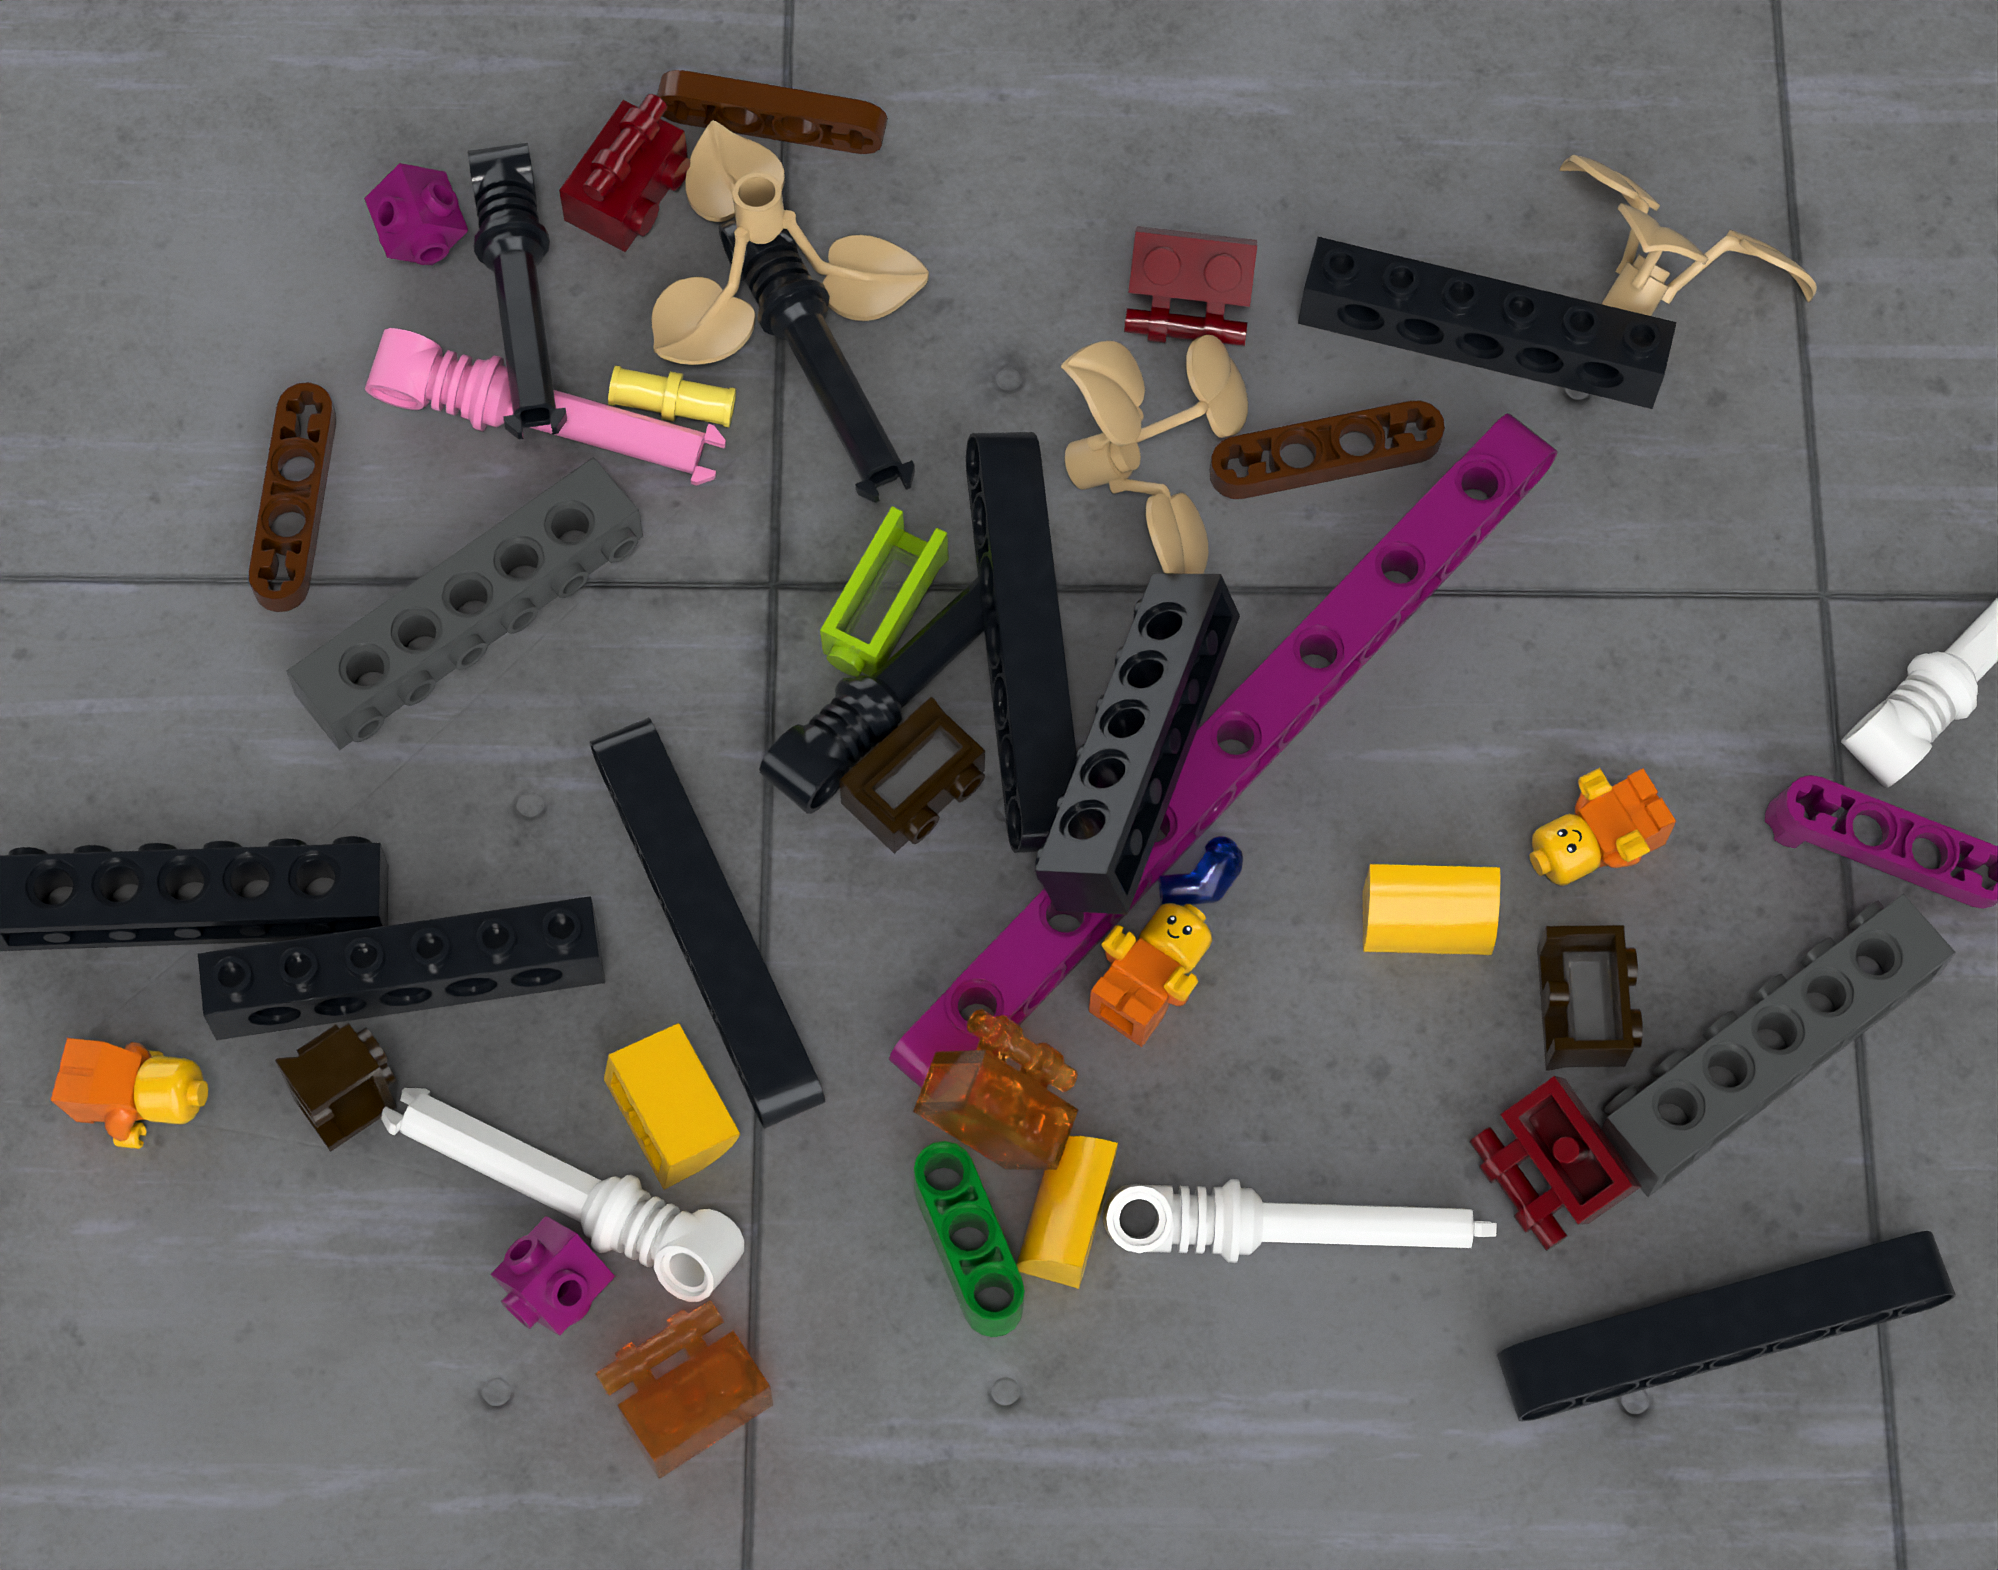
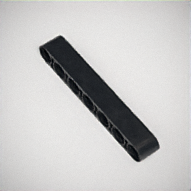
M1034 432L972 433L968 438L966 447V474L1007 833L1011 849L1014 853L1038 852L1039 848L1046 843L1056 818L1057 802L1060 796L1066 793L1076 767L1077 755L1041 451L1038 438Z
M648 717L590 741V747L604 783L761 1125L765 1129L825 1103V1097L814 1068L651 719Z
M1921 1231L1526 1340L1502 1350L1497 1354L1518 1420L1531 1421L1916 1314L1942 1305L1953 1299L1956 1294L1933 1233L1931 1231Z

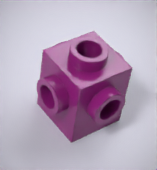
M399 163L364 198L378 233L380 244L387 258L415 262L420 265H434L446 257L449 249L469 231L458 205V198L452 190L445 171Z
M547 1216L528 1235L519 1238L509 1247L504 1261L490 1274L508 1293L501 1300L502 1305L520 1323L531 1329L538 1322L559 1336L570 1325L575 1324L587 1314L592 1301L615 1277L576 1232Z

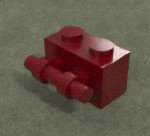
M647 94L639 107L623 100L559 190L564 221L624 252L628 250L637 235L645 236L650 231L657 218L660 202L669 189L675 191L682 185L691 163L687 156L685 131L660 119L667 110L666 103L660 97L654 94Z
M1137 226L1128 293L1152 295L1151 311L1127 308L1124 332L1148 335V341L1166 343V337L1195 340L1204 335H1213L1223 344L1245 346L1248 322L1225 320L1224 311L1225 304L1250 307L1258 246L1257 240ZM1171 298L1207 302L1205 317L1169 313Z
M1553 1076L1500 1114L1517 1138L1506 1147L1491 1127L1485 1129L1469 1141L1484 1162L1479 1166L1481 1171L1491 1184L1496 1181L1499 1183L1518 1210L1514 1218L1525 1233L1532 1230L1546 1251L1567 1237V1234L1553 1216L1559 1209L1565 1206L1578 1225L1589 1224L1642 1187L1567 1080L1562 1077ZM1529 1157L1552 1187L1541 1196H1539L1519 1168V1165Z

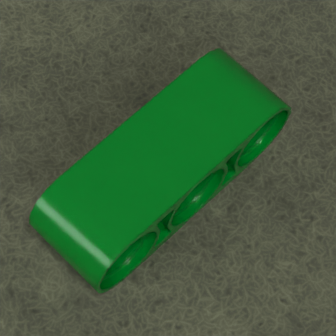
M947 1141L932 1143L925 1147L916 1158L914 1166V1191L917 1203L964 1317L971 1328L984 1336L998 1337L1006 1335L1015 1329L1022 1317L1025 1294L1022 1277L972 1158L964 1148L956 1143ZM948 1168L958 1173L962 1180L952 1190L941 1191L931 1187L926 1178L936 1169ZM971 1227L981 1231L987 1238V1241L977 1250L965 1251L956 1247L950 1238L959 1229ZM997 1287L1006 1291L1012 1298V1302L1009 1307L1002 1311L990 1312L981 1308L975 1298L985 1288Z

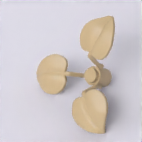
M713 120L701 135L692 152L690 167L686 173V194L692 209L706 220L723 222L734 217L736 218L737 229L734 232L735 247L729 280L724 290L715 281L704 277L681 279L669 285L661 293L653 307L654 352L661 358L671 362L699 365L725 359L742 348L749 340L756 320L753 307L746 301L733 297L739 289L746 245L749 241L756 244L769 243L783 229L789 231L813 269L821 275H826L823 284L830 296L828 307L838 315L848 319L870 321L891 314L926 285L929 272L915 256L886 240L866 235H851L836 240L829 249V263L824 262L796 223L795 212L784 210L782 189L785 184V173L778 157L761 144L741 137Z
M1571 155L1560 167V171H1583L1589 173L1600 182L1621 192L1630 204L1629 206L1620 203L1617 208L1630 225L1631 231L1623 259L1616 269V272L1620 275L1602 302L1603 305L1651 316L1661 300L1670 304L1677 291L1726 251L1757 256L1783 268L1797 281L1807 302H1810L1816 293V283L1802 267L1774 247L1760 240L1729 230L1723 239L1704 254L1683 235L1670 228L1661 227L1654 218L1647 214L1649 207L1657 211L1660 205L1643 188L1628 177L1613 171L1600 162L1577 155ZM1640 242L1643 251L1645 253H1649L1647 257H1644L1639 254L1634 262L1637 248ZM1663 251L1678 253L1696 260L1668 285L1665 284V281L1670 272L1656 264Z
M1204 335L1192 341L1187 351L1186 369L1190 386L1199 402L1187 410L1141 429V421L1144 415L1139 406L1144 399L1145 386L1140 369L1130 351L1121 343L1115 341H1101L1085 346L1066 359L1061 368L1066 371L1080 388L1102 433L1068 444L1065 451V464L1071 481L1081 490L1109 483L1113 494L1132 491L1153 495L1146 502V520L1163 572L1203 574L1208 559V539L1203 521L1191 499L1184 493L1171 496L1169 489L1164 484L1130 480L1128 477L1140 465L1138 442L1198 418L1206 413L1209 424L1216 436L1224 438L1237 434L1243 428L1248 414L1247 392L1238 368L1229 357L1225 345L1217 337Z

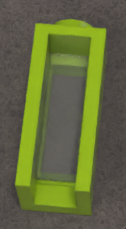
M893 506L890 508L820 629L823 654L827 655L826 658L831 665L848 675L857 677L861 672L872 676L887 662L939 569L949 560L947 532L936 528L929 541L926 542L904 531L903 511Z

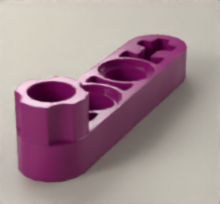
M1814 775L1803 776L1797 779L1769 803L1765 811V823L1772 828L1774 840L1783 846L1797 848L1806 841L1971 907L1984 909L1993 907L1998 903V846ZM1839 808H1844V812L1840 815L1839 819L1831 816ZM1805 811L1808 813L1810 820L1804 817ZM1856 816H1870L1880 825L1882 840L1879 845H1865L1855 836L1853 820ZM1915 839H1928L1938 847L1941 854V863L1937 869L1924 868L1914 859L1912 844ZM1983 864L1989 867L1988 877L1997 882L1988 889L1981 886L1983 882L1982 876L1973 872ZM1956 866L1963 868V870L1951 877L1950 874Z

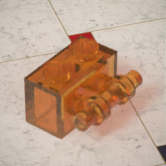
M978 1009L970 1016L967 1022V1030L980 1039L977 1049L935 1052L913 1112L1005 1170H1057L1078 1109L1049 1091L1047 1087L1050 1084L1061 1092L1070 1090L1077 1081V1071L1066 1064L1063 1054L1048 1043L1041 1042L1036 1044L1023 1036L1021 1026L1007 1016L1000 1015L994 1017L987 1011ZM1010 1058L1021 1065L1020 1071L1007 1064L1006 1059Z
M711 1300L690 1313L682 1309L666 1320L667 1328L637 1347L632 1342L614 1353L617 1360L595 1373L597 1380L608 1396L629 1383H632L637 1393L617 1406L624 1426L658 1479L664 1477L773 1406L769 1383L734 1330L710 1346L704 1341L702 1336L724 1323ZM683 1349L689 1359L656 1380L651 1369Z

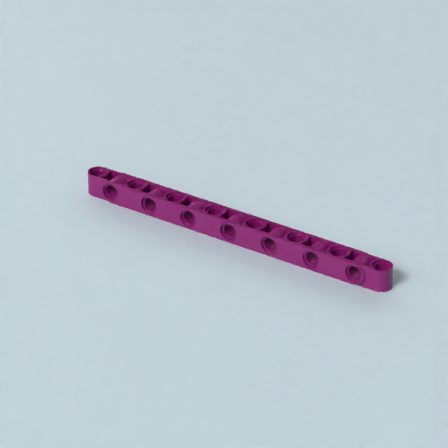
M1510 413L1502 416L1196 731L1159 829L1166 837L1154 843L1129 911L1530 492L1554 462L1558 452L1555 448ZM1477 489L1486 493L1489 499L1476 500L1469 497L1464 491ZM1398 571L1407 575L1411 581L1402 584L1394 583L1388 580L1384 573ZM1312 654L1320 655L1326 658L1331 665L1325 668H1313L1307 665L1302 658ZM1230 739L1238 740L1244 743L1249 750L1243 754L1234 755L1223 751L1218 744ZM1044 888L909 1028L895 1045L889 1060L937 1103L944 1102L1002 1045L1125 914L1057 911ZM1066 914L1076 918L1081 925L1076 930L1065 933L1053 929L1048 921L1056 915ZM981 1004L990 1008L994 1016L985 1023L974 1024L966 1021L960 1013L969 1005Z

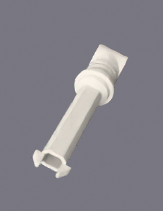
M1998 597L1945 652L1917 655L1907 667L1908 677L1886 700L1865 715L1841 740V743L1885 789L1905 776L1926 756L1932 748L1930 743L1946 729L1950 722L1954 719L1967 718L1976 708L1977 682L1998 661Z
M404 1088L402 1090L400 1101L409 1105L404 1115L388 1107H385L382 1111L381 1120L390 1134L395 1135L400 1130L402 1134L581 1222L585 1236L591 1239L593 1250L599 1253H606L611 1250L618 1253L624 1252L626 1257L632 1260L639 1258L640 1264L646 1267L654 1265V1270L660 1283L668 1292L679 1299L688 1302H700L709 1297L744 1253V1239L740 1229L730 1218L721 1212L711 1209H700L691 1214L687 1211L680 1212L679 1208L673 1204L665 1206L663 1199L657 1196L651 1198L650 1193L642 1189L639 1178L633 1175H626L622 1179L615 1176L601 1181L431 1097V1091L425 1088Z
M1230 1179L1223 1187H1213L1211 1195H1207L1206 1187L1197 1186L1195 1195H1190L1189 1186H1180L1179 1193L1173 1194V1187L1170 1185H1125L1111 1194L1105 1203L1103 1211V1222L1106 1232L1111 1240L1127 1251L1136 1253H1170L1172 1244H1177L1178 1253H1187L1188 1246L1194 1245V1252L1203 1254L1205 1245H1210L1211 1253L1220 1254L1228 1263H1237L1239 1255H1251L1261 1245V1242L1472 1248L1473 1236L1496 1237L1497 1223H1491L1490 1221H1473V1210L1465 1208L1262 1202L1261 1197L1252 1188H1241L1239 1179ZM1143 1199L1148 1201L1155 1210L1156 1219L1154 1226L1150 1232L1143 1236H1129L1124 1233L1120 1226L1121 1210L1130 1201Z

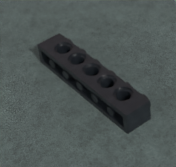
M1322 237L1317 238L1303 291L1298 324L1650 409H1653L1665 375L1677 323Z
M1152 573L1143 598L1136 603L1133 624L1124 646L1120 647L1117 651L1115 669L1106 692L1097 701L1095 719L1085 744H1082L1078 749L1076 767L1066 793L1062 794L1057 802L1056 818L1046 843L1037 852L1035 861L1036 876L1039 882L1042 883L1057 911L1128 914L1240 618V614L1221 574Z
M341 837L335 839L333 844L307 845L301 840L284 838L269 842L268 846L242 847L240 844L231 841H212L206 843L203 849H177L170 844L148 843L140 846L138 851L115 852L104 846L84 845L75 848L73 853L48 854L46 851L38 848L21 847L10 850L8 855H0V951L279 942L388 926V863L381 843H372L363 837ZM330 878L334 880L332 887L324 894L311 896L304 893L307 885L315 879ZM264 880L269 882L267 889L259 896L253 898L239 896L242 888L251 881ZM199 882L204 884L200 893L192 899L178 900L174 898L178 889L187 883ZM127 884L138 886L136 893L130 899L124 902L110 901L112 893L117 888ZM64 886L73 888L70 896L65 901L54 905L45 904L47 896L54 889Z
M591 896L198 953L203 1016L216 1040L605 983L598 926Z

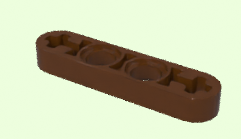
M672 70L664 73L661 77L657 96L667 105V110L662 117L672 122L707 128L710 122L714 120L737 134L856 154H870L880 150L888 120L886 113L880 107L863 100L685 70Z
M309 382L297 383L287 388L281 394L277 403L249 567V582L258 603L265 609L274 612H287L298 607L308 594L336 428V413L328 392L321 386ZM305 405H315L317 413L311 414L308 420L307 433L309 439L301 438V429L296 414H302L305 410ZM294 457H306L315 464L313 472L301 481H291L281 476L283 465ZM285 512H296L305 517L306 522L298 534L282 537L272 532L271 526L273 521ZM277 553L286 556L285 567L290 581H284L280 590L273 591L268 580H274L277 576L279 567Z
M1421 400L1406 401L1233 436L1222 440L1215 447L1211 456L1210 481L1214 489L1221 495L1231 499H1245L1422 463L1431 459L1439 450L1445 430L1444 418L1440 411L1430 403ZM1407 423H1416L1419 431H1426L1425 439L1423 441H1416L1412 433H1405ZM1383 427H1387V438L1393 437L1391 448L1389 449L1385 448V431ZM1349 432H1360L1371 439L1374 448L1368 454L1354 456L1343 450L1339 440L1344 434ZM1290 444H1301L1312 451L1314 461L1306 467L1294 468L1282 460L1280 451ZM1263 451H1269V468L1271 473L1266 472V461L1261 462ZM1238 458L1243 467H1248L1247 476L1237 477L1234 469H1228L1229 460Z

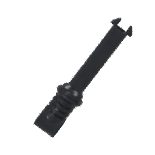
M528 143L468 151V159L480 229L474 236L473 247L478 260L492 270L495 275L513 415L503 416L505 429L517 439H524L523 428L551 424L552 435L558 434L567 421L566 407L556 409L536 269L549 251L550 239L545 227L539 223Z
M736 219L719 225L720 239L730 265L732 264L735 247L734 232L737 229ZM783 229L773 241L766 244H756L749 241L746 245L740 281H746L760 307L757 319L763 331L770 335H775L779 339L787 340L862 480L855 484L856 492L859 496L876 503L880 501L879 492L876 488L892 482L900 477L906 490L911 488L915 473L913 461L902 464L825 322L830 296L824 284L812 280L798 254L796 242L787 229Z
M978 577L872 676H857L855 679L851 677L843 678L835 688L836 696L830 704H827L808 724L804 726L797 724L791 727L771 746L760 764V773L807 814H812L825 805L840 788V779L849 771V767H854L859 762L860 757H864L871 750V747H875L898 727L902 720L901 709L984 631Z

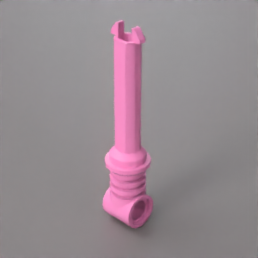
M395 328L384 330L365 387L367 393L387 404L410 410L423 409L431 401V408L433 410L441 412L446 405V413L454 416L461 409V417L468 419L475 430L482 432L486 429L487 425L497 428L504 424L503 416L513 415L507 367L504 366V359L502 357L494 355L487 360L477 359L474 365H472V358L463 354L459 361H457V353L450 350L443 357L442 348L431 339L420 334ZM553 390L556 409L566 407L567 413L566 423L559 433L554 435L692 474L691 484L696 486L715 479V470L698 466L704 443L725 448L726 440L714 425L708 424L706 433ZM551 424L529 427L552 434Z

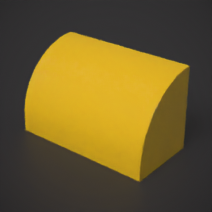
M1370 864L1362 891L1363 952L1492 955L1499 920L1500 867Z
M679 1023L608 1055L604 1081L663 1190L712 1164L727 1152L739 1138V1130Z
M1065 1136L1057 1138L1052 1142L1016 1265L1019 1272L1074 1288H1080L1115 1167L1118 1143L1085 1136Z

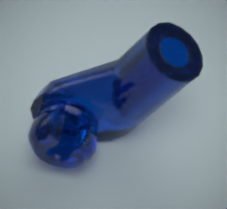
M1225 836L1215 837L1206 844V852L1192 873L1159 876L1158 884L1161 905L1174 903L1181 906L1185 904L1214 903L1221 900L1242 871L1243 854L1237 847V844Z

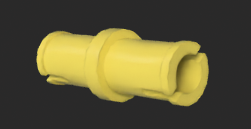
M615 366L609 387L608 405H621L662 413V420L672 422L675 421L676 416L721 424L723 427L729 428L735 405L736 388L727 389L683 380V374L671 371L668 377Z

